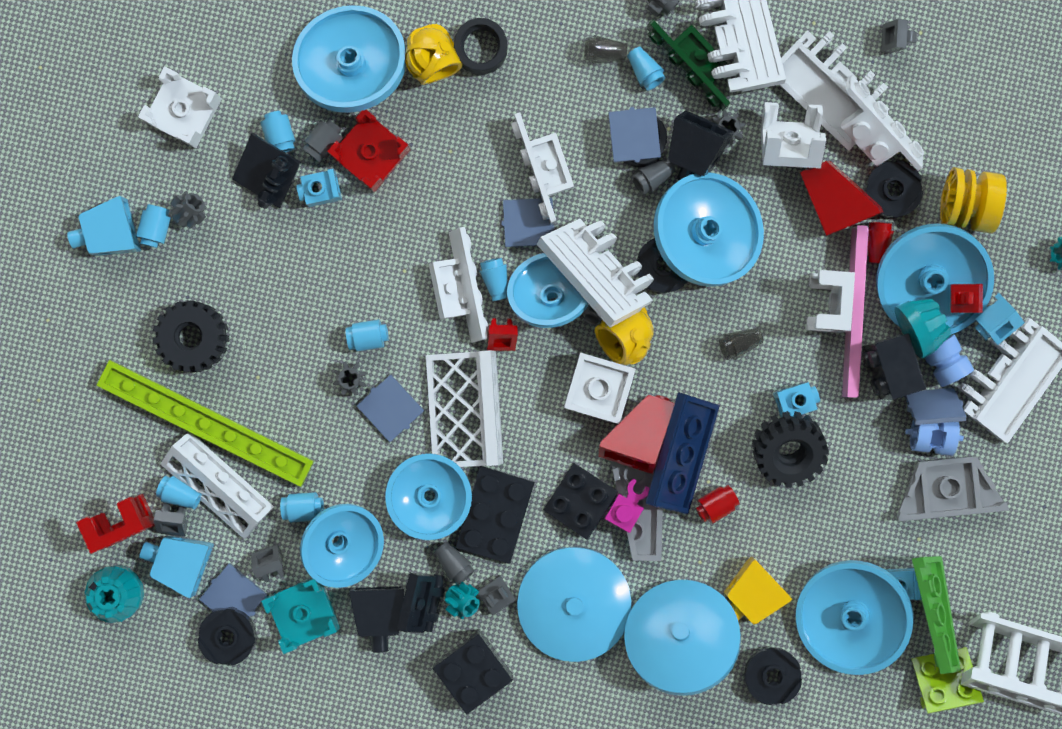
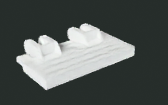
M697 0L695 2L696 9L698 10L721 7L722 10L704 14L699 18L700 26L704 27L725 23V25L714 28L719 50L708 53L709 62L714 63L734 59L735 63L714 68L711 71L713 78L721 79L738 75L737 78L727 79L730 93L785 84L786 76L766 0Z
M807 30L781 57L786 81L785 84L780 85L806 110L808 105H822L823 117L821 125L849 151L856 143L841 128V122L861 109L845 91L847 78L851 75L856 79L857 77L841 62L832 70L828 69L847 47L843 43L837 46L832 55L822 63L815 55L832 41L834 35L829 31L810 51L808 47L816 38ZM869 71L861 81L868 85L873 80L875 74ZM884 83L879 85L871 96L876 100L888 87Z
M578 219L540 237L537 243L539 248L610 328L640 312L643 307L651 304L653 301L646 292L635 295L647 288L654 280L648 274L633 281L631 277L636 275L642 268L638 261L623 267L609 250L599 254L612 246L617 239L613 233L598 240L595 238L606 227L601 220L586 226L581 219Z
M1027 318L1021 326L1029 334L1028 337L1018 329L1010 335L1017 341L1014 348L1007 344L1006 341H1002L997 345L992 340L991 343L1005 354L1000 355L988 372L996 380L995 383L974 369L969 375L984 387L981 394L964 383L959 387V390L972 400H968L963 407L964 412L1006 444L1011 440L1062 368V342L1031 318Z

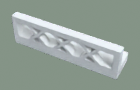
M191 432L185 434L172 445L161 462V465L173 476L201 493V501L244 540L274 508L271 503ZM174 457L182 464L183 469L172 461ZM195 478H198L203 483L204 488L196 483ZM216 497H219L221 500H223L225 506H222L219 502H217ZM237 516L242 517L249 524L247 528L238 520Z

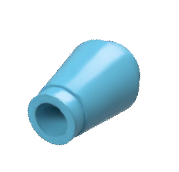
M642 47L633 49L627 55L640 86L645 87L647 91L654 89L665 80L664 69Z
M502 257L481 262V270L479 272L492 297V301L508 298L507 265L503 264Z
M164 476L156 491V497L160 498L161 502L192 509L197 508L202 496L201 493L175 476L171 478Z

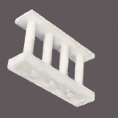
M983 612L974 617L970 625L983 629L977 666L962 674L961 685L1062 715V678L1060 691L1058 692L1047 690V687L1044 685L1049 649L1062 653V637L1001 619L998 614L993 612ZM994 633L1010 637L1005 674L1001 676L991 673L989 669ZM1021 641L1037 645L1033 680L1029 684L1020 682L1019 678L1016 677Z

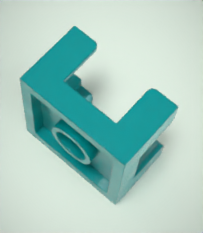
M313 578L269 595L261 601L266 613L271 612L281 636L278 643L283 654L293 651L300 645L321 636L326 637L334 634L341 628L324 585L318 583Z

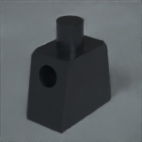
M687 110L676 116L668 159L671 163L681 167L677 179L681 180L692 174L705 176L712 171L731 140L734 131Z
M406 586L353 587L350 590L357 634L359 637L371 636V652H388V636L400 634L401 631L397 630Z

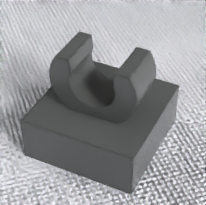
M896 19L882 24L881 52L891 54L906 49L908 43H916L917 32L907 30L908 20Z
M164 503L162 511L156 510L153 521L157 533L186 536L188 525L185 517V507L179 506L177 512H169L170 504Z
M278 544L251 553L252 571L256 579L262 577L265 582H269V574L275 571L278 572L280 577L284 575L282 552Z
M501 575L478 590L479 597L492 616L516 600V597Z

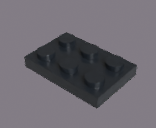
M480 466L472 492L470 511L463 522L456 548L510 564L535 482Z

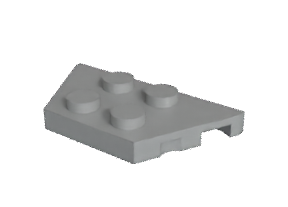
M977 456L917 461L896 517L897 521H909L1009 511V507L998 494L991 478L984 472V467Z

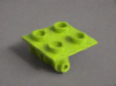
M967 647L957 649L961 671L940 674V670L935 664L934 654L911 658L922 694L920 703L923 709L926 708L927 714L984 702L980 690L961 685L962 674L973 667Z

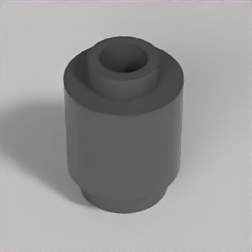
M329 119L326 123L320 120L304 140L306 144L302 149L320 163L323 158L327 159L330 154L327 151L336 141L340 142L343 137L339 134L342 129Z

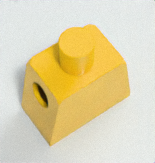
M752 556L746 561L724 591V594L732 601L730 605L738 621L745 615L753 625L759 623L792 600L786 591Z

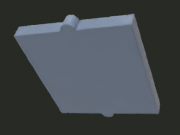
M630 107L629 110L608 113L613 163L625 161L639 163L640 160L661 158L656 107L644 109Z
M542 198L503 200L504 221H502L501 225L505 230V247L538 246L537 243L540 237L554 231V224L550 225L549 219L543 220L538 206V204L543 203ZM549 198L553 209V199Z
M391 374L376 388L372 387L371 393L357 405L359 410L389 442L396 438L404 429H409L410 424L424 412V409Z
M954 388L922 390L904 396L907 402V411L911 412L915 425L966 421L967 416L963 409V401L959 400Z
M229 563L217 578L211 580V586L199 600L212 611L220 608L234 607L250 617L256 614L255 609L268 594Z

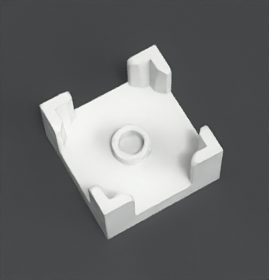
M164 66L158 78L163 84L151 107L149 108L144 105L138 118L166 134L197 148L222 98L214 91L204 86L202 88Z
M765 102L760 129L763 165L821 168L826 144L825 133H820L823 117L822 105H808L805 122L800 123L777 121L779 104Z
M819 270L818 274H810L809 287L811 289L831 290L828 302L830 314H817L816 317H808L806 331L833 333L851 331L855 272Z
M579 353L573 379L563 408L619 424L636 369Z

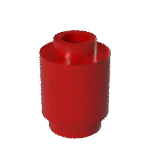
M729 485L723 488L719 486L698 499L699 506L695 509L704 523L709 521L711 524H714L735 511V507L740 502Z

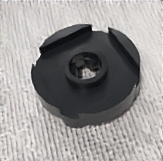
M890 161L880 164L871 171L865 182L864 192L882 207L883 213L879 215L896 219L911 213L920 204L923 197L922 179L919 172L912 165L903 161ZM888 183L890 185L895 183L900 185L898 187L899 196L895 194L890 196L888 194Z
M655 238L648 241L641 248L637 256V261L642 265V268L637 273L638 278L650 274L654 280L647 288L661 294L675 292L682 288L688 282L687 280L681 278L672 269L670 272L665 270L660 272L657 269L659 266L657 260L659 258L664 259L658 250Z
M234 607L220 608L211 612L202 621L199 628V649L206 659L215 664L220 663L232 666L242 662L252 652L257 641L256 628L251 618L243 611ZM225 629L227 632H233V643L221 641L220 638L223 636L222 630Z
M773 646L764 647L756 651L746 663L743 678L747 689L757 701L765 705L788 703L798 694L802 685L799 662L785 649ZM778 669L779 681L772 680L768 683L766 681L768 678L766 673L769 670L774 671Z

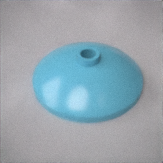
M545 253L535 255L520 264L513 272L508 283L507 296L511 309L520 320L535 327L553 328L565 325L580 316L589 305Z
M438 454L416 455L405 460L392 473L386 487V507L392 521L407 535L421 540L440 539L456 531L468 516L472 502L470 482L462 468L451 459ZM428 490H432L435 493V499L432 501L425 498V492Z
M339 504L329 507L315 516L303 533L300 544L302 564L307 573L324 586L342 588L354 585L366 578L378 564L384 546L383 531L374 515L363 507L354 504ZM339 536V540L336 543H332L333 538Z

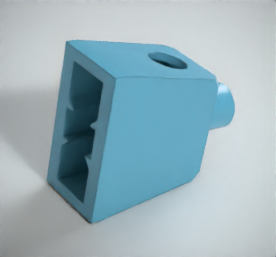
M122 196L115 197L79 215L81 229L67 233L68 241L72 248L86 245L89 254L94 256L141 251L128 199Z
M166 536L162 539L160 547L145 542L139 558L153 563L150 572L151 578L183 596L191 598L197 593L214 544Z

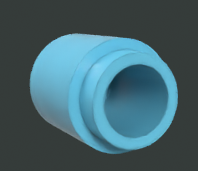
M281 111L265 114V120L260 122L265 140L285 153L294 150L293 143L295 138L288 115H282Z
M147 204L146 210L142 211L136 237L141 238L140 244L157 248L158 243H165L171 217H168L169 209Z
M380 319L354 323L352 327H347L345 330L349 350L356 349L358 352L383 348L384 341H389L387 325H381Z
M316 492L288 494V497H282L280 502L281 517L283 520H289L290 523L312 521L315 516L324 510L323 498H319Z

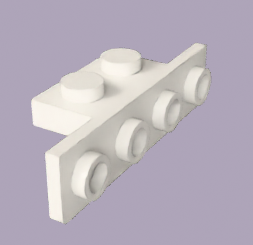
M853 75L847 78L845 91L861 109L843 120L841 128L876 166L901 152L917 171L922 169L924 151L917 141H911L906 135L903 125L899 121H893L888 115L885 105L881 101H875L870 95L869 88L863 81L860 80L858 82Z
M520 112L514 114L516 122L511 123L515 138L522 139L525 148L520 150L525 166L530 165L534 176L529 177L534 193L540 192L543 203L538 204L542 218L543 220L549 219L550 225L556 224V218L548 196L574 188L557 134L553 133L530 141Z
M460 227L449 232L454 259L432 262L429 264L440 320L466 315L470 340L473 343L487 339L488 323L483 317L481 307L482 294L477 288L475 278L477 270L470 254L471 240L469 235L466 234L465 227Z

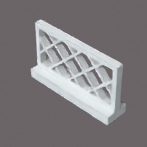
M496 351L426 355L432 454L440 455L439 450L447 443L457 452L452 461L460 467L503 464ZM466 358H476L477 370L471 377H468L458 368ZM450 359H459L456 364L450 361ZM444 360L452 367L443 379L434 373V361ZM455 371L467 380L458 392H455L445 383ZM476 376L478 380V385L473 381L476 378ZM435 379L439 382V384L436 387ZM470 384L478 390L479 398L472 406L460 396ZM442 386L454 396L445 407L436 401V393ZM457 399L469 409L459 421L447 411ZM478 405L480 413L475 409ZM471 413H474L480 419V428L474 434L462 424ZM444 414L456 424L446 436L438 429V421ZM458 428L462 429L470 437L462 449L449 439ZM480 433H481V441L477 438V436H478ZM439 436L443 439V440L440 442V444H439ZM473 441L482 447L483 460H472L464 453ZM460 456H462L466 461L457 460Z

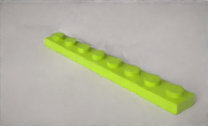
M113 360L108 361L96 385L300 487L303 486L315 462Z

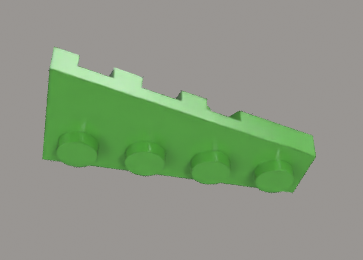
M942 556L912 558L935 650V664L939 668L940 674L961 671Z

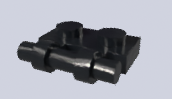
M409 573L397 630L410 633L433 632L434 623L438 622L439 618L437 610L440 597L444 596L445 588L443 583L445 576L440 574H434L433 576L423 573Z

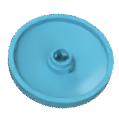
M350 5L337 7L320 14L302 30L293 49V72L303 93L318 106L342 113L363 111L384 101L400 84L406 69V46L398 27L385 14L365 6Z
M708 173L705 176L692 174L684 177L664 193L657 205L654 216V236L661 256L677 275L693 284L715 287L731 283L745 275L754 266L761 253L764 229L760 211L750 194L740 184L726 176Z
M947 224L922 225L902 234L885 251L879 263L876 276L879 301L888 317L897 326L899 324L895 315V307L907 301L933 299L940 306V313L945 314L947 319L945 323L951 330L950 335L968 327L976 320L975 318L982 314L951 313V284H983V311L990 301L994 287V269L985 248L967 231Z
M563 547L543 555L526 572L518 592V616L528 639L543 653L562 661H587L606 653L622 637L631 611V596L622 572L605 555L585 547Z
M846 560L825 566L807 581L797 602L796 625L804 646L820 663L837 672L864 675L878 672L890 666L902 655L911 638L913 609L905 589L889 572L868 562Z
M692 580L668 581L647 591L631 609L626 621L624 634L626 652L637 674L653 688L667 694L680 696L699 694L719 684L734 667L741 644L738 619L730 603L717 590Z

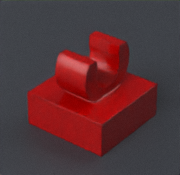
M951 284V313H983V284Z
M493 318L491 325L488 327L487 351H515L518 337L517 325H513V321L510 318H507V325H497L496 318Z

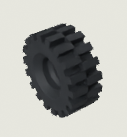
M187 300V302L179 301L174 306L165 308L166 312L163 315L160 314L156 319L159 323L153 327L156 337L152 338L153 344H156L158 348L155 351L157 355L162 356V361L166 365L172 366L175 370L183 372L208 370L213 367L214 363H218L222 359L220 358L222 353L227 351L225 345L226 342H229V336L226 334V330H229L228 326L223 322V316L217 313L215 308L205 303ZM189 325L196 326L201 332V341L193 348L185 347L180 341L182 329Z
M789 411L782 412L783 417L778 418L775 414L771 416L772 422L768 423L765 420L761 423L763 430L757 429L754 433L756 440L752 439V447L754 449L752 451L757 466L768 482L773 480L776 486L780 487L782 482H784L786 488H792V483L795 482L798 487L803 486V480L808 479L811 482L815 479L813 476L815 472L819 475L822 473L823 468L821 464L827 465L828 458L826 455L829 454L827 442L816 421L813 422L810 416L805 415L803 418L801 412L794 411V416H790ZM796 441L800 443L798 450L792 454L783 455L779 453L781 446L787 442Z

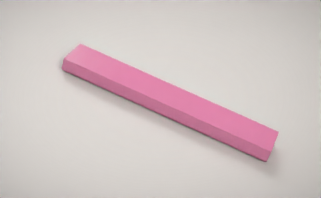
M862 225L853 227L851 231L849 272H855L851 331H847L845 334L842 397L858 398L868 245V227Z

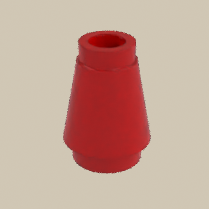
M869 222L867 245L869 262L880 263L885 251L891 245L894 234L892 223Z

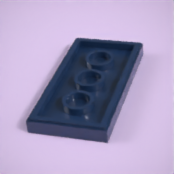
M678 392L646 504L680 513H689L720 405Z

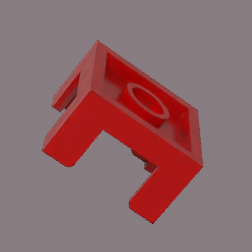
M366 109L361 111L356 117L358 123L341 143L336 141L327 152L375 193L411 149L405 141L391 133Z
M143 494L134 498H126L117 503L123 521L112 526L105 513H100L91 518L86 517L76 522L90 554L106 549L155 526L154 516Z

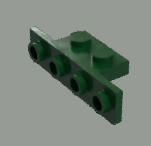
M652 19L647 26L649 31L647 35L656 46L662 45L666 49L668 59L676 67L681 66L688 73L686 78L695 88L700 86L707 94L705 98L715 109L719 107L722 111L726 110L730 105V101L713 84L717 79L713 78L711 71L714 68L729 64L726 61L709 62L708 53L715 51V49L692 24L673 41L657 22Z

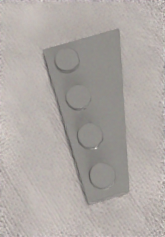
M610 461L618 494L624 497L628 495L627 486L632 479L636 480L633 486L635 493H642L645 486L650 488L655 469L653 474ZM648 495L638 501L637 504L644 507L631 532L626 531L633 561H661L663 508L646 504Z

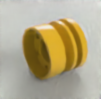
M953 167L947 176L941 195V224L955 225L958 228L964 229L970 220V226L973 231L990 234L996 232L1006 203L1007 182L1005 175L983 171L976 181L974 170L967 169L964 172L962 168Z

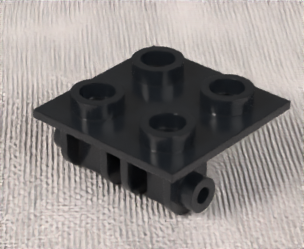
M251 133L232 180L258 195L257 204L259 207L267 209L269 206L274 205L280 209L301 162L256 134Z
M573 462L543 510L588 540L618 494V491Z

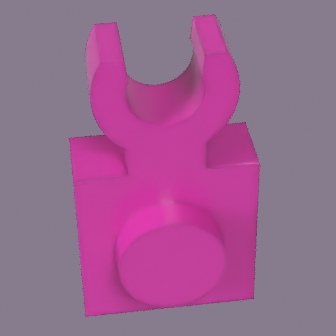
M635 479L630 480L628 483V495L624 497L618 494L605 516L606 520L629 533L644 507L637 503L639 500L644 499L650 490L649 487L645 486L642 493H635L633 491V486L636 483Z

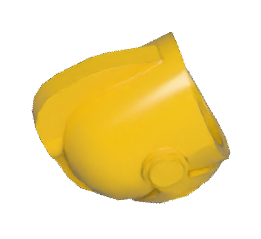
M429 24L417 28L409 34L405 51V63L410 74L420 81L421 85L437 82L460 71L462 63L454 49V43L444 27L438 24Z
M643 307L640 312L611 328L602 320L595 327L594 332L603 351L613 362L629 365L640 362L650 350V341L653 337L654 328L646 308Z

